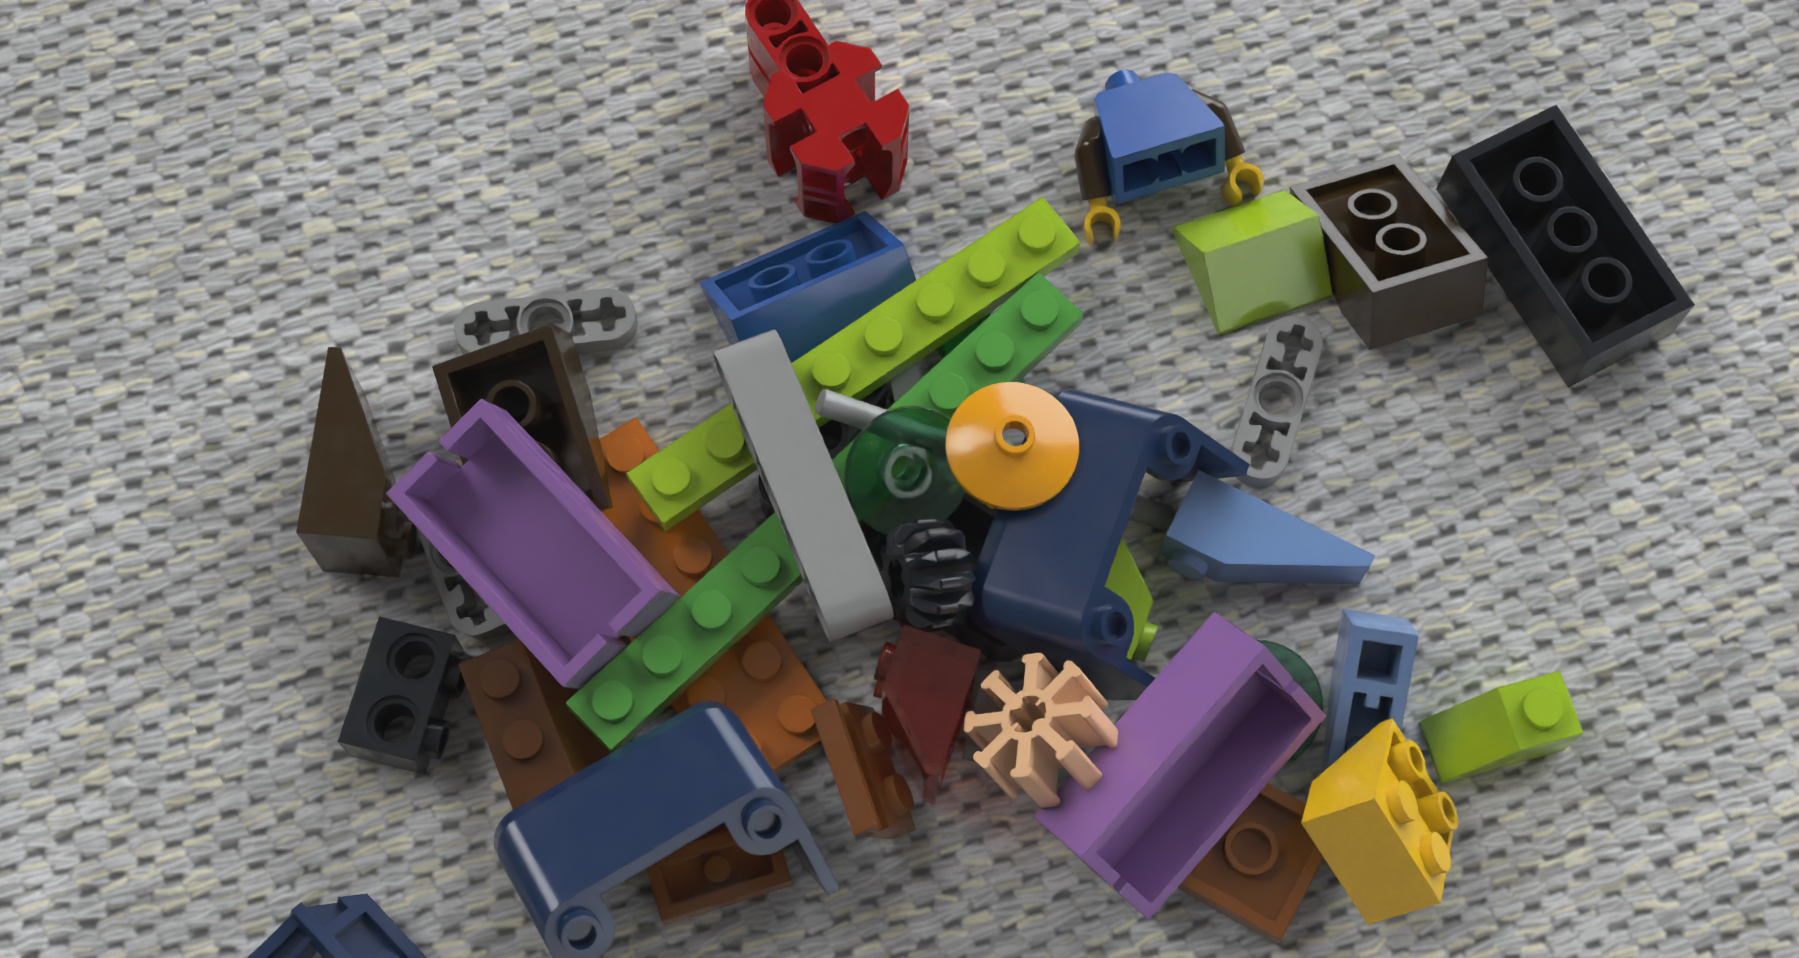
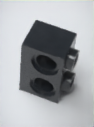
M379 616L338 739V743L349 756L426 775L431 758L439 760L442 757L450 733V722L443 720L450 696L459 697L466 685L458 664L469 660L463 657L465 651L456 635ZM420 655H429L435 658L431 671L424 677L419 679L404 677L405 668L413 658ZM402 716L414 718V727L408 737L399 742H387L384 740L385 729L392 720Z

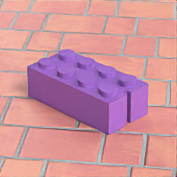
M480 399L438 441L447 451L469 459L462 467L454 460L428 451L386 493L563 687L581 689L627 647L620 639L623 635L637 638L681 597L506 410L483 399Z
M1213 612L1115 724V727L1118 729L1117 746L1114 749L1108 748L1107 745L1096 746L1087 757L1102 773L1100 780L1090 790H1084L1070 775L1060 788L1057 789L1056 795L1061 800L1060 804L1054 807L1041 808L1034 817L1106 884L1145 918L1150 920L1317 728L1326 715L1303 688L1292 680L1293 677L1266 646L1216 612Z

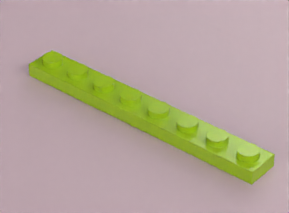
M1043 196L791 363L818 428L832 420L815 413L816 402L823 389L860 401L1001 306L1036 273L1039 272L1044 277L1079 253L1081 242ZM729 404L627 472L626 475L628 482L663 530L667 531L757 470V467L732 406Z

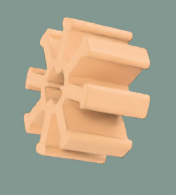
M1032 653L1024 655L1021 659L1025 665L1022 691L1017 693L997 670L993 671L981 683V688L1002 711L975 714L973 711H968L965 715L964 731L983 750L982 752H975L973 759L1010 798H1016L1019 794L1018 790L1022 787L1039 807L1058 806L1061 802L1060 798L1056 795L1059 769L1065 768L1084 790H1090L1100 780L1102 773L1080 748L1107 745L1108 748L1114 749L1117 746L1118 729L1101 710L1107 707L1108 702L1079 667L1068 660L1063 665L1064 670L1059 674L1042 653Z

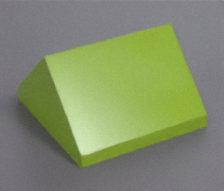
M1285 190L1172 228V232L1218 336L1331 298L1333 295L1320 217L1316 212Z

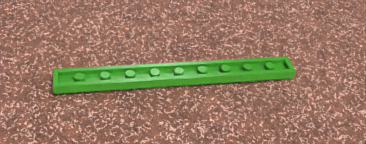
M1038 272L887 410L947 430L954 412L967 397L992 384L1019 382L1082 324L1084 313ZM864 430L833 458V464L860 528L939 455ZM775 512L566 702L570 712L610 753L628 744L803 582Z

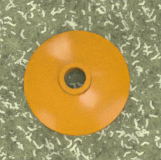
M1005 382L984 387L971 394L960 404L954 412L947 429L945 450L951 473L958 484L970 496L993 508L1017 511L1040 506L1050 501L1064 489L1076 468L1079 456V438L1072 417L1055 397L1032 385ZM1008 429H1018L1024 433L1027 441L1020 446H1011L1004 441L1002 434Z

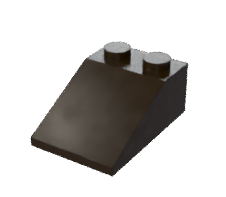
M1400 154L1290 186V194L1316 212L1320 217L1332 293L1341 313L1369 350L1482 316L1488 257Z
M551 323L432 366L451 428L480 399L506 410L601 512L613 508L591 394L572 334ZM460 456L462 465H464L469 459Z
M328 347L296 533L323 572L400 578L402 559H412L414 555L417 535L416 526L386 494L397 482L366 395L342 348Z

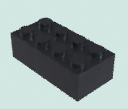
M1557 104L1452 155L1436 190L1460 226L1488 257V268L1568 388L1670 336L1695 304Z

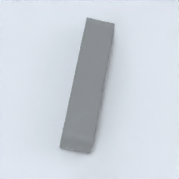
M773 329L713 351L714 361L723 387L828 640L832 642L893 618L892 605L881 575L777 331Z

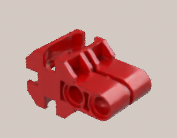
M748 0L745 5L749 66L752 79L765 98L763 102L767 161L778 177L795 167L797 168L799 196L793 198V201L802 215L807 218L834 224L855 215V211L845 198V188L865 177L881 200L898 192L908 161L910 105L899 89L875 101V72L882 69V64L872 49L837 40L828 45L799 0Z

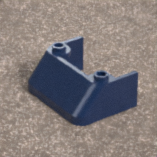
M1079 390L1053 392L1050 394L1069 412L1077 429L1079 456L1075 471L1064 489L1050 501L1040 506L1017 511L997 509L973 572L976 577L972 581L971 587L974 603L973 606L968 608V612L973 622L980 629L1024 655L1042 653L1059 674L1064 670V663L1068 660L1072 661L1081 669L1106 700H1137L1154 681L1155 677L1126 660L1134 635L1133 615L1126 601L1106 588L1105 584L1145 472L1158 480H1175L1183 483L1192 482L1198 470L1216 479L1246 476L1250 464L1179 415ZM1026 436L1024 437L1022 445L1027 441Z
M714 701L700 702L512 810L499 822L494 834V848L499 861L553 958H600L610 947L615 933L613 916L601 895L722 823L725 824L738 846L754 855L772 854L790 844L801 864L828 896L840 889L795 803L742 721L729 707Z

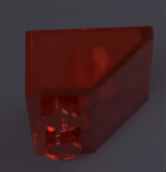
M904 625L897 645L887 641L884 644L874 674V680L877 683L873 697L882 699L881 716L890 730L892 742L921 800L935 805L976 685L982 650Z

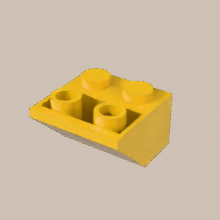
M1391 718L1380 722L1312 781L1301 824L1367 925L1441 903L1446 872H1449L1451 869L1450 849L1453 832L1458 827L1457 811L1450 796L1445 791L1439 792L1426 772V764L1420 748L1413 740L1407 741L1397 724Z

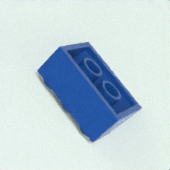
M863 211L699 283L730 345L775 329L792 363L916 281L905 245L868 212Z

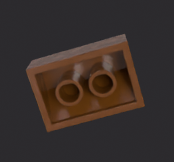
M521 640L458 664L512 810L610 754L597 738L570 712L566 705V702L580 689L563 687Z

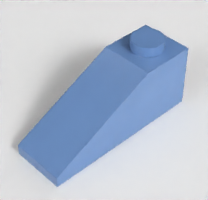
M1199 470L1165 535L1159 551L1160 555L1169 559L1168 565L1175 572L1186 578L1200 581L1205 576L1216 582L1359 584L1376 556Z
M1343 609L1331 674L1321 773L1380 722L1393 718L1400 731L1402 730L1419 637L1408 619Z

